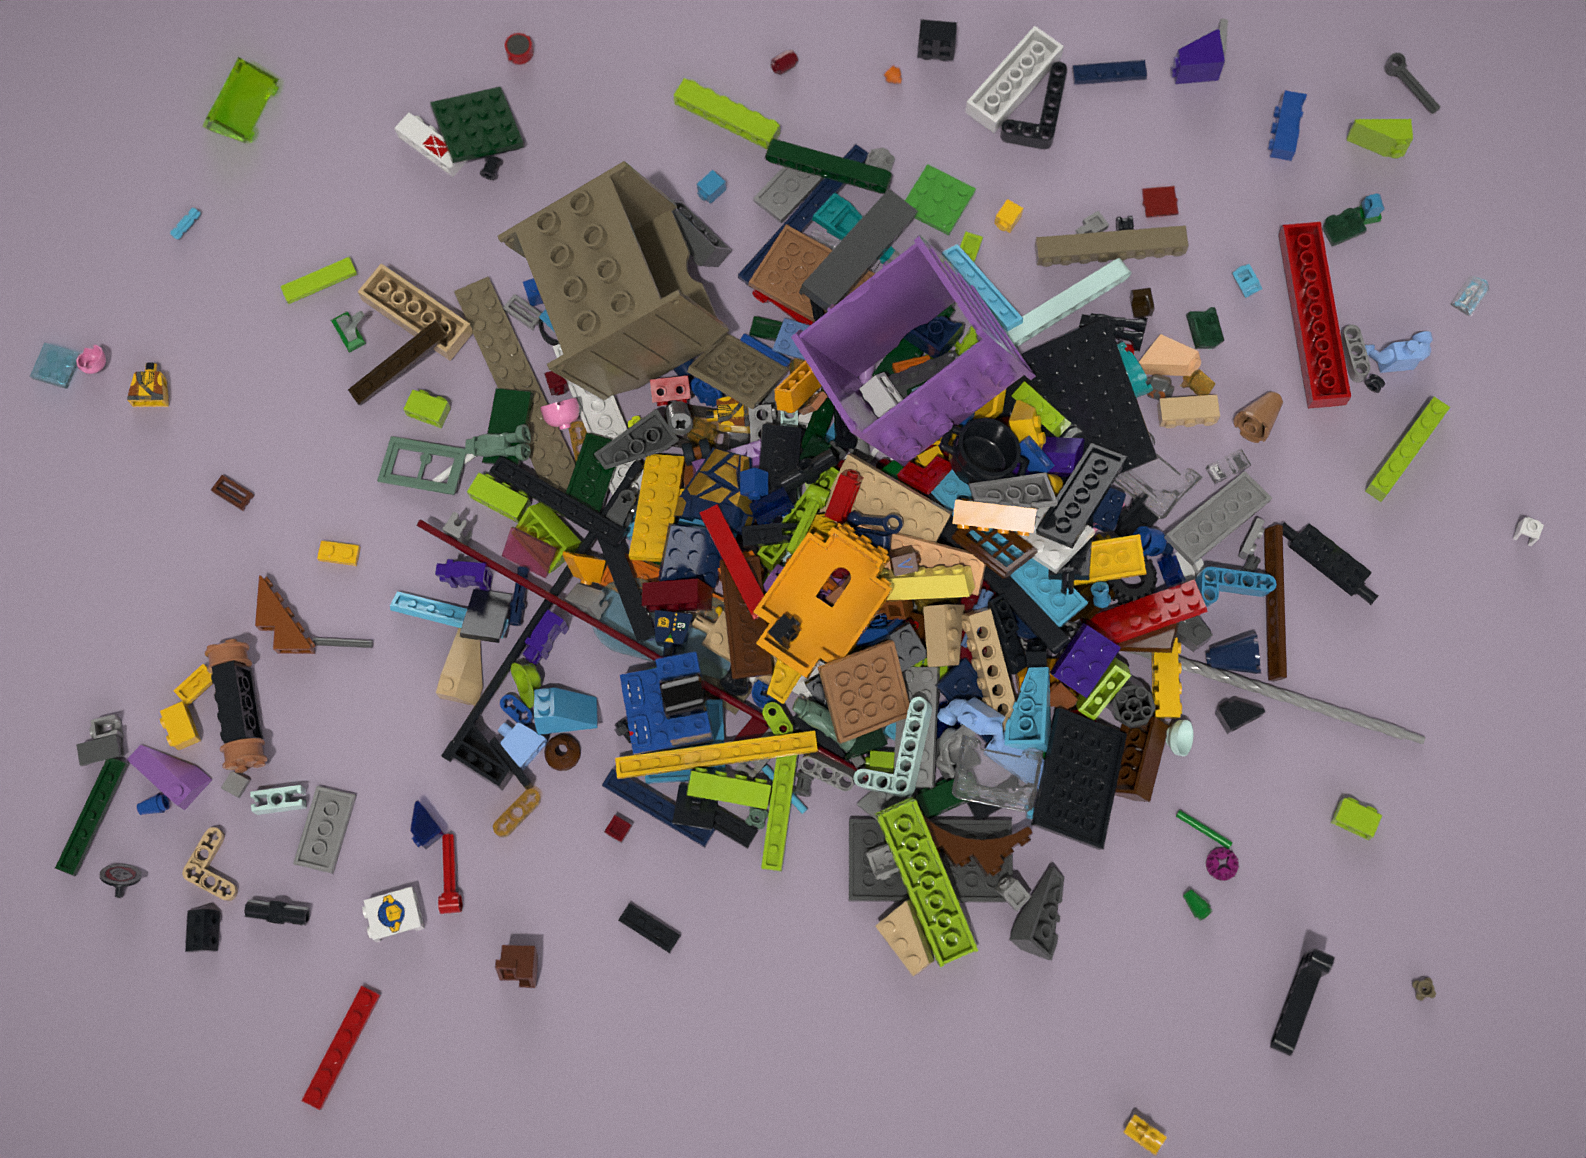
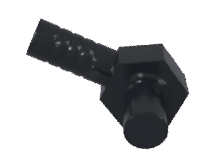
M623 718L614 724L616 727L614 730L618 736L624 735L630 744L628 721Z

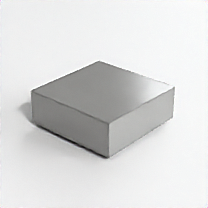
M231 771L221 789L240 799L250 781Z

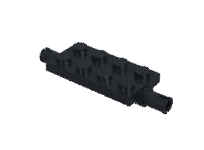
M1093 515V517L1091 518V520H1090L1089 523H1088V526H1090V527H1092V528H1093L1094 515ZM1092 537L1057 574L1049 570V580H1062V594L1067 595V588L1069 589V595L1074 593V580H1090Z
M1286 522L1282 524L1283 536L1291 544L1289 548L1351 597L1357 594L1368 602L1369 605H1372L1378 598V594L1365 586V581L1372 572L1327 538L1317 528L1309 523L1302 532L1298 533Z

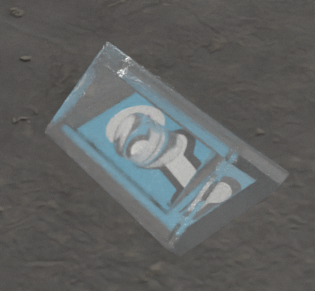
M1469 276L1450 303L1451 306L1471 316L1489 290L1487 280Z

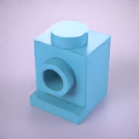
M1250 264L1240 266L1232 273L1245 298L1262 290L1261 284Z

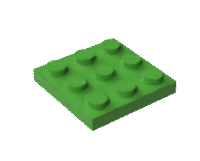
M927 164L905 199V202L918 211L915 219L949 236L974 196L976 188Z

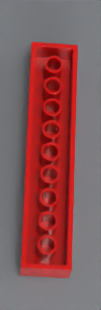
M1321 221L1286 224L1280 230L1279 241L1308 409L1345 406L1351 398V391Z

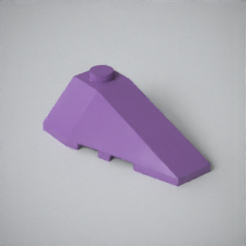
M140 745L127 759L164 795L183 810H186L212 781L197 766Z

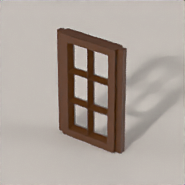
M969 526V529L960 528L952 535V539L1003 579L1010 576L1038 553L1034 546L1011 530H1009V534L998 533L997 529L992 528L994 531L989 535H985L977 530V526ZM973 530L984 539L976 544L965 535ZM998 533L1008 540L1009 543L1001 547L991 537ZM986 541L998 549L992 556L980 547ZM1014 545L1024 554L1017 559L1006 549ZM1003 553L1014 562L1006 567L995 558Z

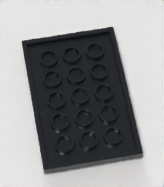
M1057 708L1031 825L1097 850H1104L1127 734L1065 709Z

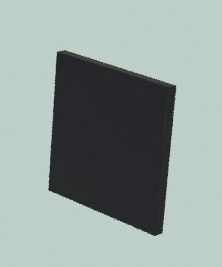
M679 785L672 823L712 830L717 800L687 795V786Z

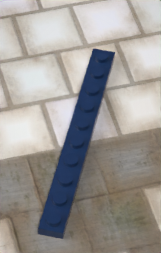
M855 144L843 158L865 164L868 152ZM824 178L738 274V279L748 285V282L785 225L803 233L813 222V215L834 192L838 194L846 184Z

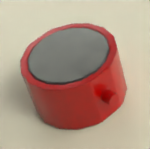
M523 33L511 34L505 41L507 60L517 65L529 62L534 52L531 38Z

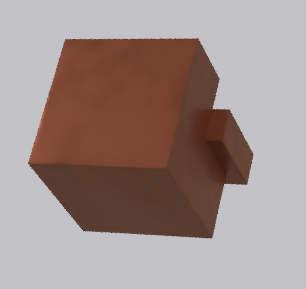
M502 945L501 959L495 961V969L499 980L519 981V988H536L538 966L536 947Z

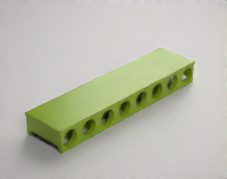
M911 797L876 812L875 815L937 964L943 967L946 963L971 952H977L978 948L917 801Z

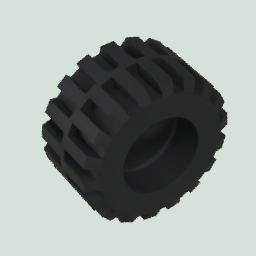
M1144 557L1147 575L1139 576L1142 582V586L1139 588H1128L1121 582V579L1109 580L1108 585L1115 593L1112 600L1115 601L1117 599L1119 601L1118 604L1122 605V603L1126 604L1152 595L1158 579L1156 577L1157 571L1153 570L1154 565L1152 562L1148 564V559Z

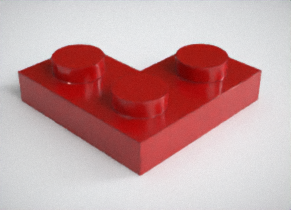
M936 456L925 469L909 461L897 474V477L900 481L929 495L952 470L950 462Z

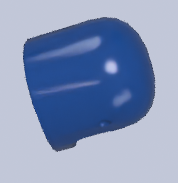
M1142 526L1134 531L1133 535L1140 534L1144 556H1158L1163 553L1167 540L1164 538L1165 534L1161 530Z

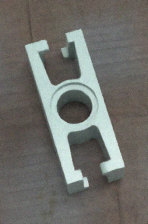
M296 785L251 791V798L255 802H259V798H267L268 802L267 805L256 807V804H251V811L256 815L306 809V800L299 799L298 802H290L289 798L290 795L301 793L304 795L306 790L303 786ZM282 796V802L276 805V797Z

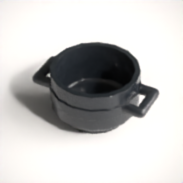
M990 418L974 419L967 423L964 428L953 425L942 436L939 445L941 450L949 453V460L954 473L967 485L970 483L1025 476L1029 465V459L1020 455L1021 448L1018 438L1012 430L1000 421ZM952 433L956 434L957 436L952 445H949ZM1019 463L1020 467L1016 476L1012 472Z

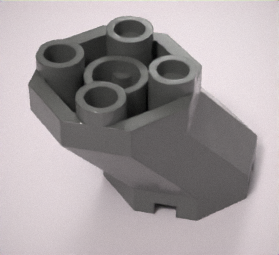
M1132 676L1106 706L1115 720L1129 728L1146 725L1156 709L1152 694L1147 691L1141 681Z

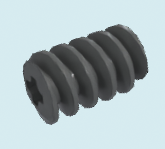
M681 401L669 404L666 416L671 432L676 435L689 433L693 422L687 404Z

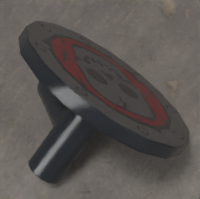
M127 864L108 865L102 868L99 873L100 880L103 883L115 887L116 898L123 897L124 887L132 886L142 879L141 871Z

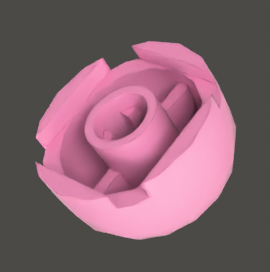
M577 398L540 407L544 421L552 427H559L560 430L570 428V423L577 420L580 412Z

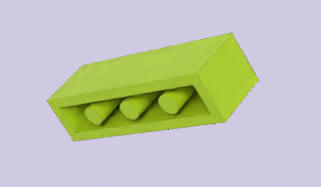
M696 767L695 771L690 770L686 790L687 795L767 809L771 785L767 784V780L755 778V781H749L747 776L735 774V778L727 777V773L715 771V774L707 773L708 769Z

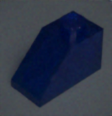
M1170 554L1161 558L1158 565L1167 587L1186 581L1176 555L1172 556Z
M417 800L414 803L410 831L414 835L411 839L418 848L422 846L427 849L442 838L445 833L422 803Z

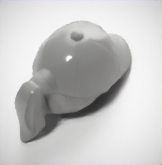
M963 725L959 729L947 728L942 733L938 742L940 754L936 760V766L943 772L948 773L951 778L955 777L953 765L961 760L963 752L968 748V744L974 738L975 732Z

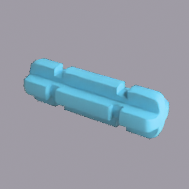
M191 208L188 216L185 215L176 225L177 228L172 229L170 232L171 236L179 240L183 236L182 233H185L193 225L194 220H197L201 213L197 209Z

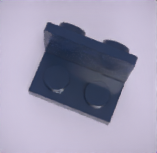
M1113 488L1109 489L1094 513L1093 528L1103 532L1115 530L1126 497L1125 493Z

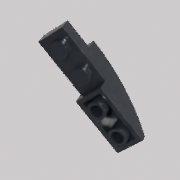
M1001 593L988 602L987 608L991 609L1009 674L1015 675L1027 667V660L1015 633L1019 630L1005 593Z

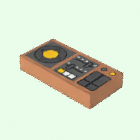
M823 391L812 395L798 411L802 415H806L818 410L826 400L827 395Z

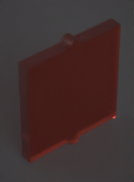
M1174 186L1142 189V205L1145 209L1146 218L1179 214L1178 198H1176Z

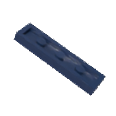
M1145 60L1072 66L1074 85L1147 79Z

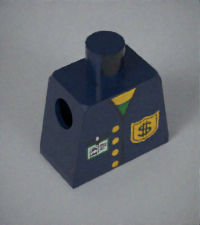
M655 610V642L657 646L664 647L663 657L675 656L676 648L685 649L693 626L694 617L692 614Z

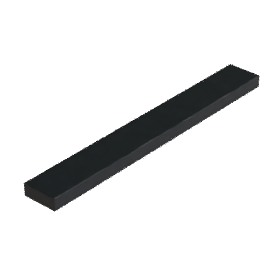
M499 456L489 470L491 474L615 548L619 546L628 533L626 529L502 456Z

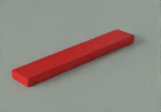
M718 504L700 512L699 515L754 621L760 618L754 613V610L764 595Z

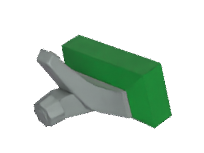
M363 311L357 312L352 317H350L348 312H345L331 320L349 353L366 344L356 327L365 316Z

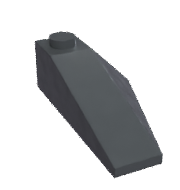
M1054 867L1049 868L1020 913L1009 939L1019 949L1047 960H1052L1058 943V935L1055 932L1056 923L1060 922L1058 904L1062 902L1064 877Z

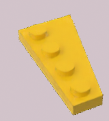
M777 659L766 694L784 704L802 675Z

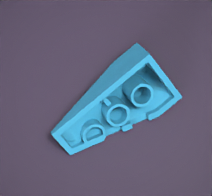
M1049 667L1028 668L1020 688L1021 692L1017 702L1014 703L1011 717L1006 723L1004 744L1005 746L1028 752H1047L1051 732Z

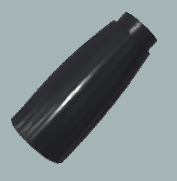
M730 665L728 673L720 680V684L728 693L735 696H744L748 693V678L732 680Z

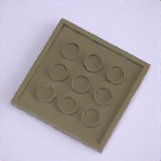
M726 332L689 366L687 372L753 410L788 374L790 368L781 365Z

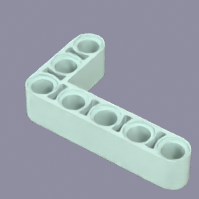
M915 697L909 704L894 774L859 769L854 774V782L857 786L865 790L884 792L885 794L900 797H909L914 793L932 714V706L927 700L922 697ZM924 703V709L918 712L917 707ZM916 723H920L919 730L913 732V726ZM915 743V749L909 752V745ZM911 762L910 770L905 772L904 766ZM868 775L867 783L862 784V778ZM887 778V785L881 788L882 780ZM906 782L907 788L901 792L900 785Z

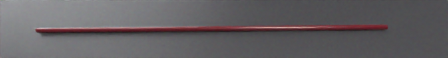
M421 519L418 521L417 527L477 561L486 563L491 569L656 662L655 659L664 658ZM703 680L706 691L768 725L761 712ZM780 726L779 730L780 732L785 733L787 731V728L785 726ZM817 745L819 753L855 771L860 769ZM865 775L862 779L867 782L869 776Z

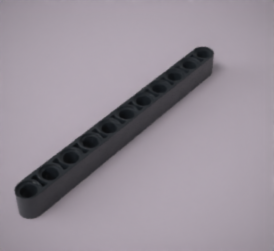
M919 490L917 491L923 496L929 498L930 500L944 507L931 493L927 495ZM951 515L941 536L951 547L966 550L952 539V535L960 528H957V524H953V516ZM967 533V534L965 535V536H967L969 539H971L974 543H976V544L978 543V542L971 536L970 533ZM988 566L985 567L983 577L985 583L997 595L1005 593L1011 610L1054 655L1058 654L1071 642L1067 635L1011 576L1003 579Z

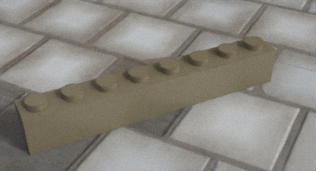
M1186 225L1036 237L1034 247L1037 266L1049 267L1054 264H1087L1092 261L1103 263L1118 258L1124 261L1130 258L1138 260L1146 257L1162 258L1167 255L1178 257L1186 254L1189 244Z

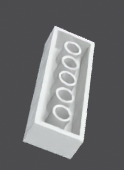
M1034 26L969 98L966 103L965 113L995 133L1051 70L1052 64L1062 58L1064 46Z

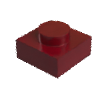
M614 815L604 833L622 843L632 825Z

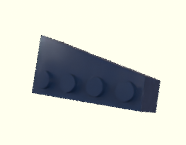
M936 316L928 323L912 329L903 338L935 359L948 353L961 338L963 324L948 321V318L943 316Z

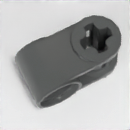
M623 490L608 511L606 518L624 529L628 528L637 511L638 499L635 497V494L631 490Z

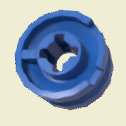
M758 680L752 687L753 702L760 708H764L770 702L777 703L778 701L774 698L762 695L763 691H767L768 685Z

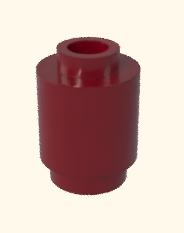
M785 50L771 59V69L774 73L782 75L796 66L798 57L793 50Z

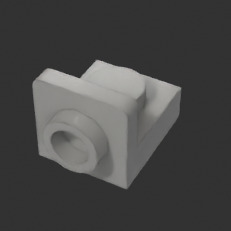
M1010 876L1000 880L995 888L996 893L1002 895L1015 911H1018L1031 898L1018 880Z

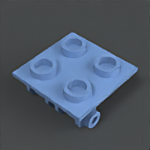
M784 318L772 351L805 361L791 336L799 329L806 330L810 325Z

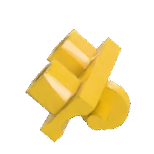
M1133 1115L1123 1131L1125 1135L1153 1155L1157 1154L1167 1138L1136 1115Z

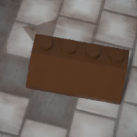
M1150 717L1146 725L1134 728L1121 724L1120 731L1126 733L1127 737L1115 796L1133 801H1151L1169 725L1155 717Z

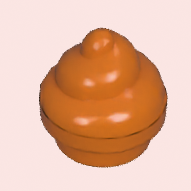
M894 65L883 75L887 83L900 84L902 82L900 68H896Z

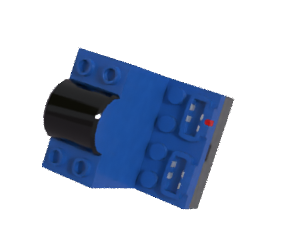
M697 652L655 659L657 668L620 675L634 755L714 742L701 665Z

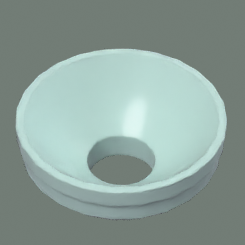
M1178 720L1167 730L1166 743L1175 755L1184 757L1191 750L1194 736L1191 722L1189 720Z

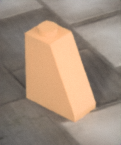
M1160 334L1141 358L1139 364L1146 375L1191 376L1200 367L1201 359L1199 351Z

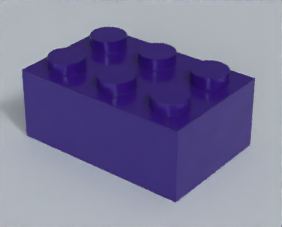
M1083 623L1050 671V674L1087 698L1121 647Z

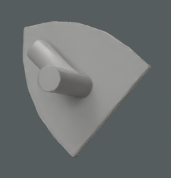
M871 791L857 803V806L877 820L876 812L904 801V797Z

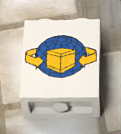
M413 887L364 900L365 906L362 907L365 919L368 918L369 926H367L368 936L375 942H381V938L412 929L416 931L425 929L416 890Z

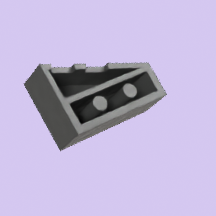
M1199 616L1179 622L1176 634L1178 642H1181L1182 645L1192 652L1207 643L1213 636Z

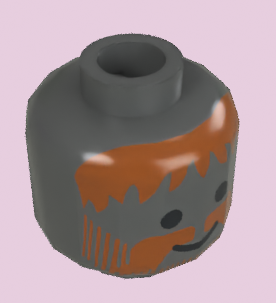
M1154 374L1146 382L1147 385L1151 384L1153 391L1147 394L1149 398L1159 400L1160 398L1172 397L1175 386H1172L1170 378Z

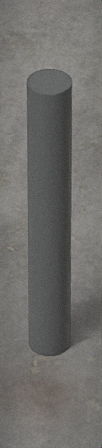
M313 638V643L318 646L373 648V640Z

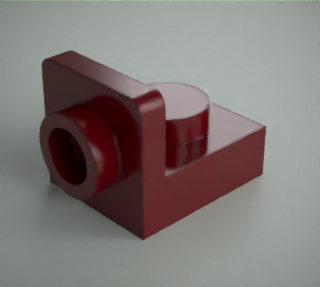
M553 371L544 373L551 396H560L569 391L565 378Z

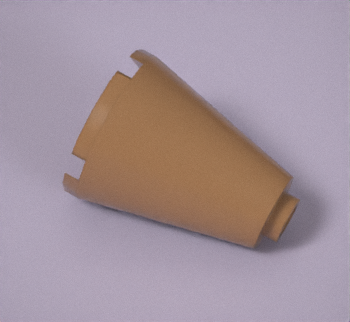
M1268 392L1237 413L1234 418V426L1241 430L1239 434L1253 443L1266 441L1283 405L1282 397L1276 392Z

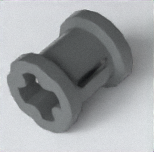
M797 773L796 777H798L793 794L810 797L811 793L809 791L814 777L806 773Z

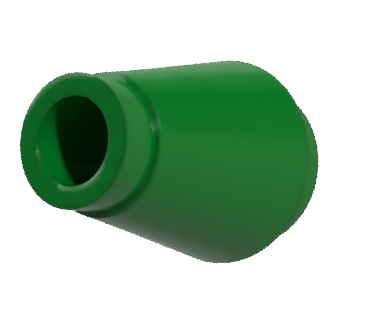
M1192 889L1183 896L1193 916L1198 918L1199 921H1202L1212 913L1211 905Z

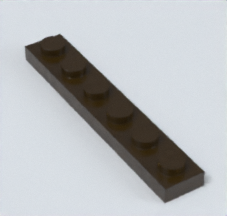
M434 320L348 389L356 403L362 405L446 339L448 337L447 333L440 323Z

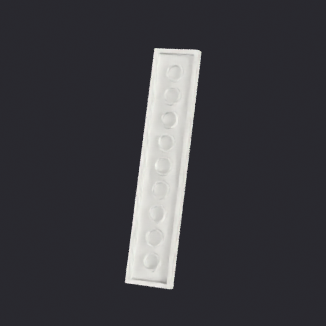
M560 344L553 346L556 357L562 356L563 352ZM566 379L572 397L577 398L579 403V414L587 433L613 440L627 429L613 395L609 396L606 400H602ZM634 461L616 466L609 487L612 495ZM642 469L628 489L635 494L638 500L644 469Z

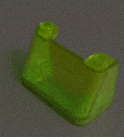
M238 57L202 127L242 143H246V141L251 142L255 134L252 130L270 95L275 96L279 88L276 85L279 79Z

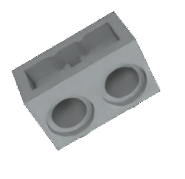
M771 404L757 405L753 410L748 407L751 443L761 440L758 433L762 429L763 424L773 425L772 420H776L775 408H771ZM759 410L767 411L768 417L766 420L761 421L757 418Z

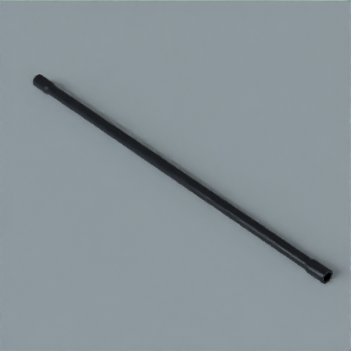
M637 461L632 463L624 479L600 515L606 518L608 511L615 503L619 494L623 490H628L644 468L642 464ZM588 532L575 553L586 555L597 537ZM568 565L550 590V593L557 597L572 576ZM544 599L453 740L449 742L441 754V757L449 762L453 760L449 755L470 723H476L510 671L511 665L516 662L525 648V640L527 638L531 639L532 632L546 611L550 610L553 603Z

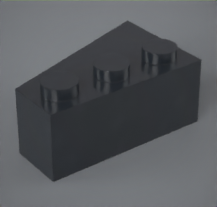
M473 722L470 723L449 754L453 760L503 791L514 775Z

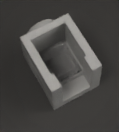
M115 714L91 720L92 727L89 728V731L94 740L112 735L124 738L121 719Z

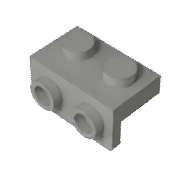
M888 844L865 852L873 875L877 880L888 879L893 873L899 871Z

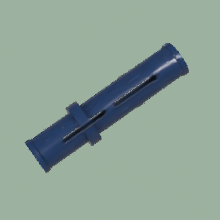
M517 567V574L528 580L530 569ZM516 582L513 601L510 602L511 614L509 625L521 626L522 613L526 607L524 601L527 588Z

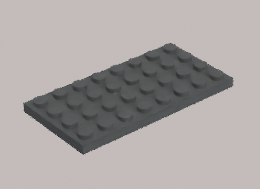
M849 819V902H905L910 900V897L899 871L893 873L888 879L877 880L865 852L887 844L879 822L876 819ZM930 820L937 827L967 839L988 840L1012 835V820ZM941 848L939 849L940 859L958 902L1008 903L1002 895L996 893L995 888L1003 878L1007 876L1013 878L1012 854L1007 858L1001 857L1004 864L1001 867L1003 870L994 877L991 874L986 877L972 857L970 858L971 862L963 868L960 865L955 868Z

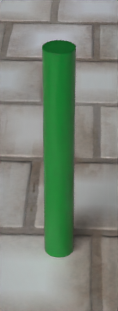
M1178 811L1177 818L1227 849L1231 847L1233 842L1183 811Z

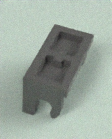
M112 735L76 744L80 766L123 757L122 738Z

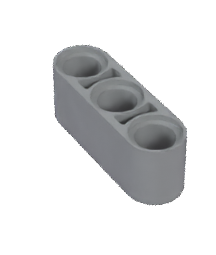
M1348 325L1341 334L1345 363L1350 379L1354 382H1362L1369 374L1371 366L1360 328L1356 325ZM1347 334H1351L1354 338H1349ZM1351 351L1357 352L1359 356L1353 355ZM1356 369H1361L1363 373H1359Z
M819 752L807 753L800 760L799 765L804 773L841 791H849L855 784V770ZM807 759L813 760L815 765L808 764ZM825 768H830L833 774H828ZM843 776L850 778L851 783L845 782Z

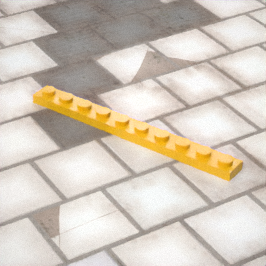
M808 731L615 758L617 778L623 779L689 770L696 767L704 768L818 752L816 732Z

